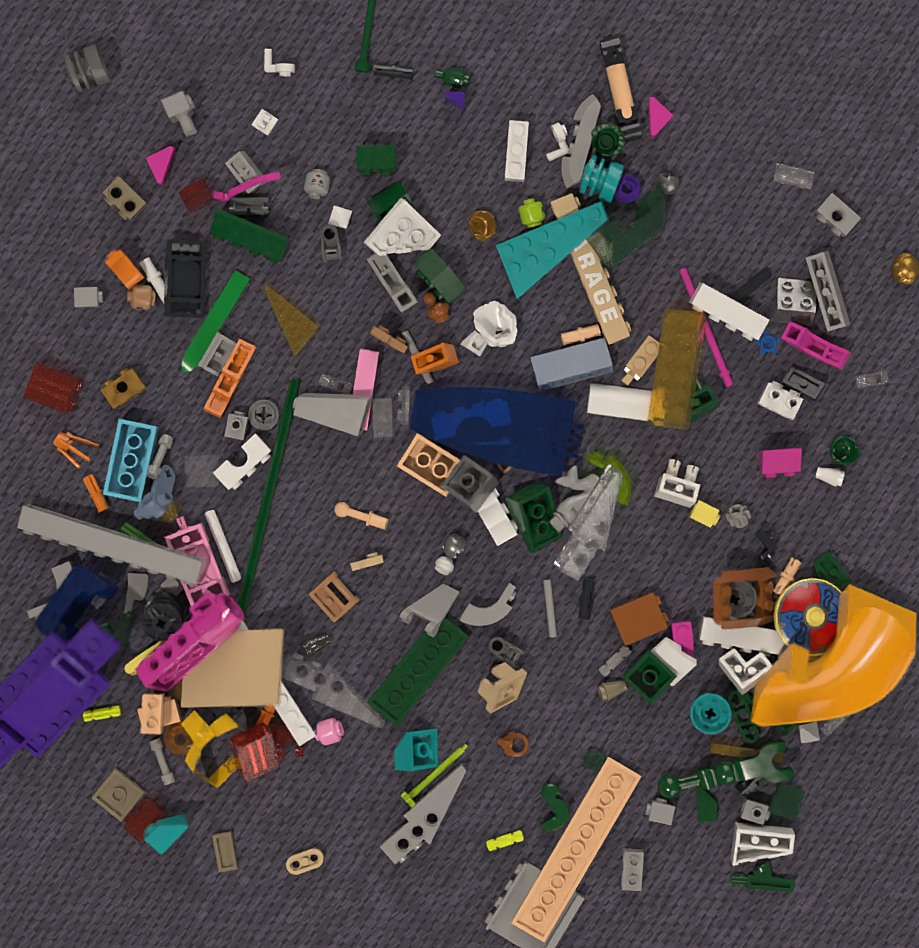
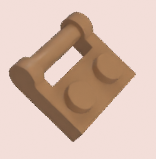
M335 571L309 593L311 598L333 622H336L360 600L340 581ZM330 582L349 601L346 605L327 586Z

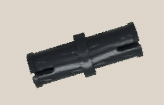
M375 63L374 65L375 69L382 70H374V76L412 80V74H405V72L413 73L412 67H398L396 64L389 66Z
M583 580L581 597H579V619L590 620L592 603H594L593 590L595 582Z

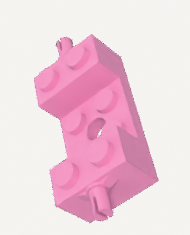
M184 516L177 518L180 530L165 537L168 547L207 559L202 582L192 586L183 583L184 580L181 579L190 605L193 606L207 592L216 595L219 593L230 595L225 579L221 576L208 541L210 540L203 523L187 527Z

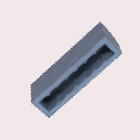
M605 338L530 357L539 392L613 372V365Z

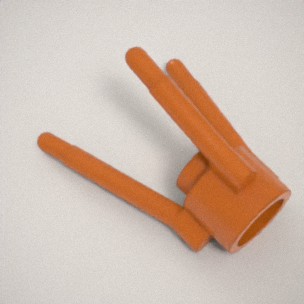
M60 432L55 438L53 445L58 447L57 450L77 468L81 466L66 451L71 450L86 461H90V458L74 448L71 439L90 446L99 447V444L74 436L69 432L66 434Z

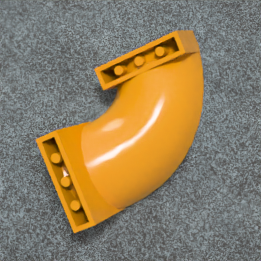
M849 584L839 597L837 638L833 645L822 657L808 663L809 650L791 644L754 687L751 722L764 727L828 720L859 712L880 701L894 689L915 655L917 613Z

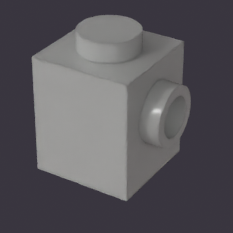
M234 411V414L228 415L225 437L245 440L249 418L245 417V413Z
M657 797L656 800L651 799V804L647 803L645 815H648L649 821L671 825L675 805L667 803V799Z
M744 798L739 816L742 819L763 825L764 821H768L770 816L769 806Z

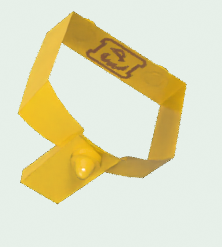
M194 710L181 723L194 741L185 762L194 774L216 788L225 782L259 747L253 737L228 714L221 716L208 726L200 714ZM239 727L250 737L210 778H207L195 769V764L201 754L200 750L214 736L218 737L224 732Z

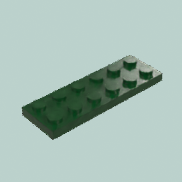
M446 617L441 622L435 637L428 635L427 631L422 633L367 702L396 726L400 724L469 638L466 633Z

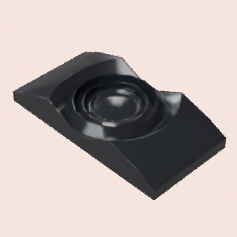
M167 240L164 289L165 317L204 318L206 241Z

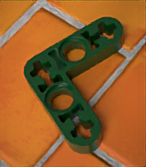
M735 689L727 695V702L743 740L747 743H755L759 738L756 724L752 722V725H749L752 732L755 731L753 739L745 737L748 732L745 727L741 728V726L748 725L752 720L748 704L753 702L754 697L749 696L748 691L742 695L738 689ZM733 694L741 696L739 704L740 706L744 704L745 708H739L734 711V708L738 707L735 702H731ZM742 711L748 713V719L745 722L738 720V714Z

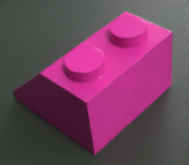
M801 448L758 451L760 474H765V478L777 477L776 473H784V476H796V472L801 471Z

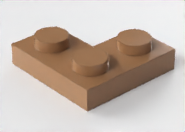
M382 326L378 328L373 327L370 332L372 336L405 354L408 346L405 345V340L398 336L395 339L389 335V330Z

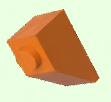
M441 343L411 356L417 375L443 370L459 363L454 345Z

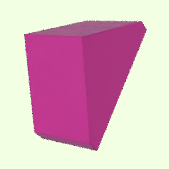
M649 97L650 138H654L671 120L673 114L654 97Z
M171 146L146 158L160 185H164L176 150Z

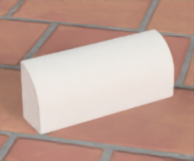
M590 383L587 413L664 423L667 393Z

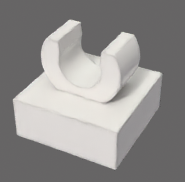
M262 109L252 123V126L269 136L278 119Z

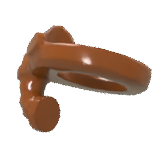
M514 731L509 732L506 737L497 740L498 745L504 749V753L508 756L521 757L529 748V742L525 735L515 733ZM515 738H521L524 741V748L519 753L512 750Z

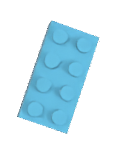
M119 419L103 491L104 495L137 502L142 501L149 478L147 472L149 465L152 464L159 427Z

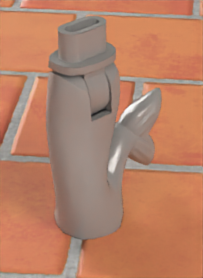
M573 466L568 471L567 476H562L555 482L574 490H583L584 492L568 497L561 502L556 510L557 512L553 513L554 517L549 521L550 524L558 532L564 527H568V524L573 523L599 500L607 488L605 483L595 474L578 479L577 466Z

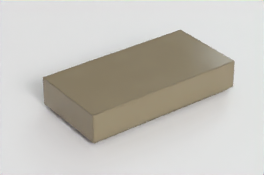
M232 832L212 834L219 873L238 869Z

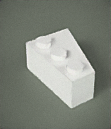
M735 822L731 851L732 866L748 861L754 862L767 857L769 859L793 854L795 839L793 829Z

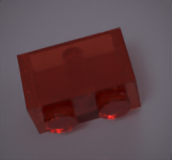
M152 797L148 801L144 798L137 806L139 810L135 815L131 812L124 820L126 824L123 828L139 843L144 839V830L151 823L154 824L157 820H161L168 813Z

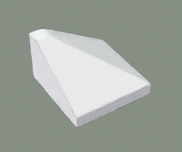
M334 206L328 224L347 229L352 211Z
M473 331L462 341L461 345L480 356L487 343L480 333Z

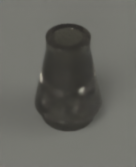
M325 633L306 638L301 644L307 656H314L328 644H331V640L328 634Z

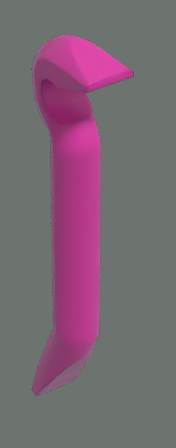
M275 172L254 177L231 188L228 194L213 191V198L223 202L230 201V197H235V195L253 186L280 179V173Z

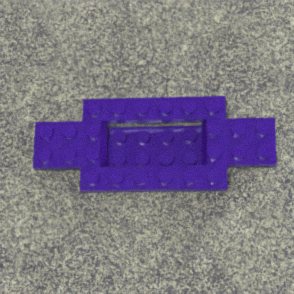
M92 619L68 644L52 631L0 685V768L22 747L38 758L111 684V681L101 674L98 669L120 648L121 644ZM51 662V664L42 672V670Z

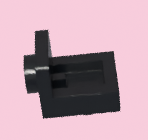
M759 530L755 535L766 547V550L758 557L761 560L764 558L768 560L775 554L774 550L777 547L772 542L774 537L768 530L765 532Z

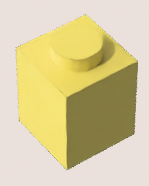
M697 500L689 517L711 528L712 524H717L720 515H718V509Z

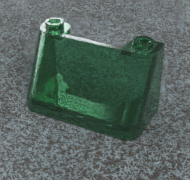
M656 187L637 201L640 208L635 215L639 220L624 232L617 224L609 223L586 239L606 266L613 267L664 229L665 196L659 187Z

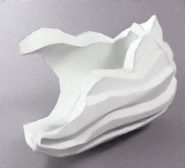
M492 301L478 307L473 312L475 328L489 346L505 347L514 343L517 335L516 317L505 305Z

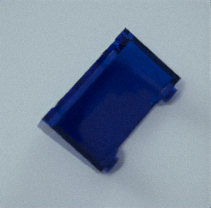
M75 566L35 620L36 628L45 636H48L53 631L68 644L80 631L75 626V623L96 594L103 599H109L115 595L120 587L86 567Z

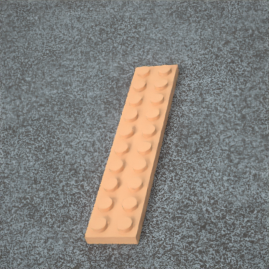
M607 757L511 921L513 925L545 943L639 782L641 775Z

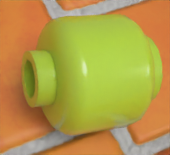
M534 198L524 200V205L518 208L521 223L527 225L528 228L541 225L542 221L546 218L542 202H535Z

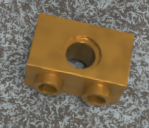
M129 368L124 369L119 373V378L114 381L110 379L103 384L104 388L101 389V392L115 410L147 388L133 368L130 370ZM122 382L128 385V389L124 393H121L118 389L119 384Z

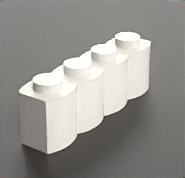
M495 488L478 510V513L497 546L518 535L516 533L518 528L514 520L510 521L506 514L509 511L504 503H499L497 497L500 495Z

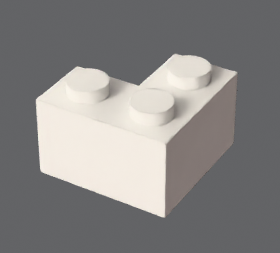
M735 648L719 659V666L742 695L756 686L772 667L762 652L747 663Z

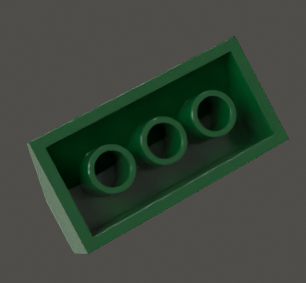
M219 209L215 211L210 233L214 234V239L224 242V239L231 241V246L241 249L242 246L248 248V253L258 257L260 254L267 256L266 260L272 263L283 262L291 242L289 238Z

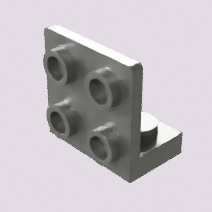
M778 278L777 307L774 314V322L789 324L791 321L798 325L812 326L816 314V291L813 281Z

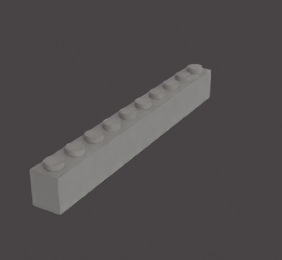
M31 504L23 506L17 527L22 529L25 534L34 535L35 533L41 535V538L44 540H58L60 545L76 546L77 550L87 552V550L93 551L95 556L112 557L114 562L123 563L125 561L130 563L129 566L140 569L144 567L150 573L159 574L160 572L166 574L165 577L168 579L177 580L179 578L184 580L183 583L192 586L202 582L207 564V559Z

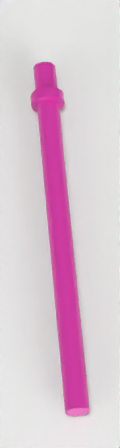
M683 268L679 272L691 299L695 289L687 269ZM695 310L719 368V376L723 378L725 386L729 387L733 385L729 375L731 372L726 368L705 313L703 311L701 314Z

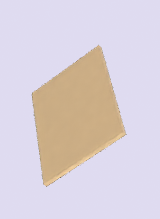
M284 630L236 631L183 678L181 707L280 705Z

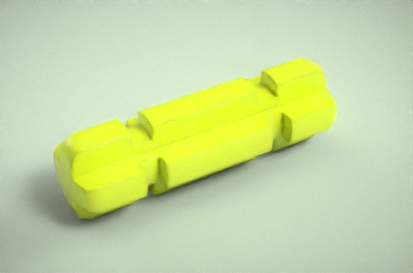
M112 706L111 708L106 707L94 709L93 711H84L83 719L87 722L93 719L98 720L110 718L111 716H120L121 709L120 706Z
M519 830L513 832L514 834L512 835L510 833L497 837L496 840H488L486 842L489 851L496 850L497 847L502 848L514 844L515 841L521 842L524 840L523 834Z

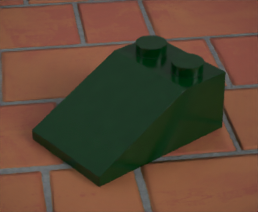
M536 481L506 497L510 514L530 553L563 537L561 531L558 532L549 522L554 517L553 513L556 512L549 486Z

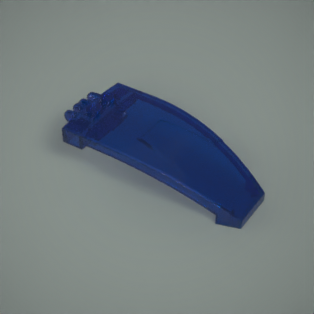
M454 387L415 390L408 428L425 438L489 462L562 477L565 458H579V455L576 453H567L568 445L575 448L581 447L580 443L570 442L569 438L582 440L583 437L579 434H570L571 427L584 429L585 425L573 423L576 401L509 389Z

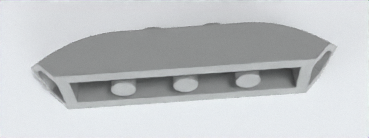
M593 94L582 102L573 120L580 122V125L576 124L573 132L576 140L569 147L568 154L571 157H563L562 177L566 188L579 183L582 177L592 140L591 132L596 126L601 107Z

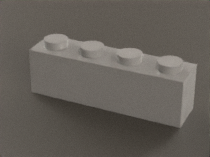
M829 251L806 257L827 332L850 325Z

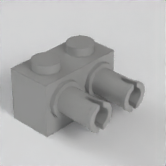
M181 91L161 100L169 119L173 123L176 121L180 122L186 137L197 133L191 116L194 114L192 109L195 106L189 94L185 95Z

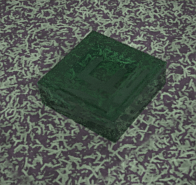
M587 748L582 767L599 772L603 766L606 753Z

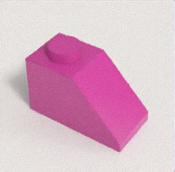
M691 621L670 623L672 641L681 645L682 652L694 658Z

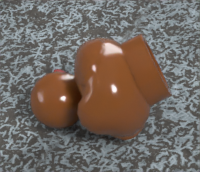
M425 293L423 300L425 304L429 305L426 311L427 315L434 319L436 323L447 320L449 318L448 303L444 301L436 302V295L434 293Z

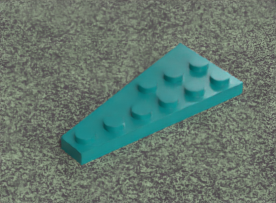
M602 202L496 245L517 299L609 220Z

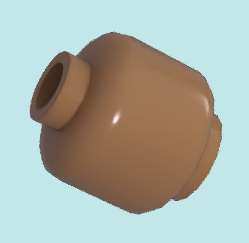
M136 284L131 290L127 291V301L130 302L133 309L149 310L155 303V291H152V287L149 285Z

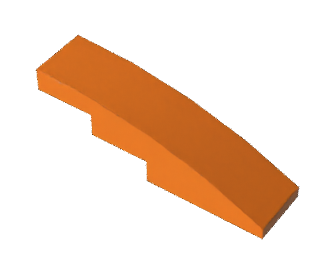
M241 339L238 340L204 406V411L221 419L256 350L255 346Z

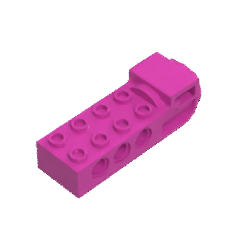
M207 592L190 607L193 618L189 622L184 623L180 630L169 636L163 645L157 647L154 653L148 658L143 659L140 665L135 668L145 687L167 693L238 630L240 622L244 620V614L232 597L226 594L219 593L216 595Z

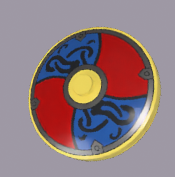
M814 578L800 580L788 586L779 596L774 609V624L782 642L788 648L791 644H795L809 650V656L825 654L837 638L839 597L842 592L833 584Z

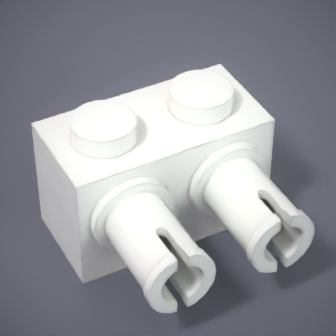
M772 381V384L766 383L757 404L790 420H794L803 401V398L799 397L800 393L791 389L788 392L782 389L783 385Z
M669 459L666 474L664 473L659 478L654 496L691 508L696 502L700 485L695 483L699 468L695 466L693 469V465H687L683 480L677 478L681 462L677 461L675 463L674 459Z

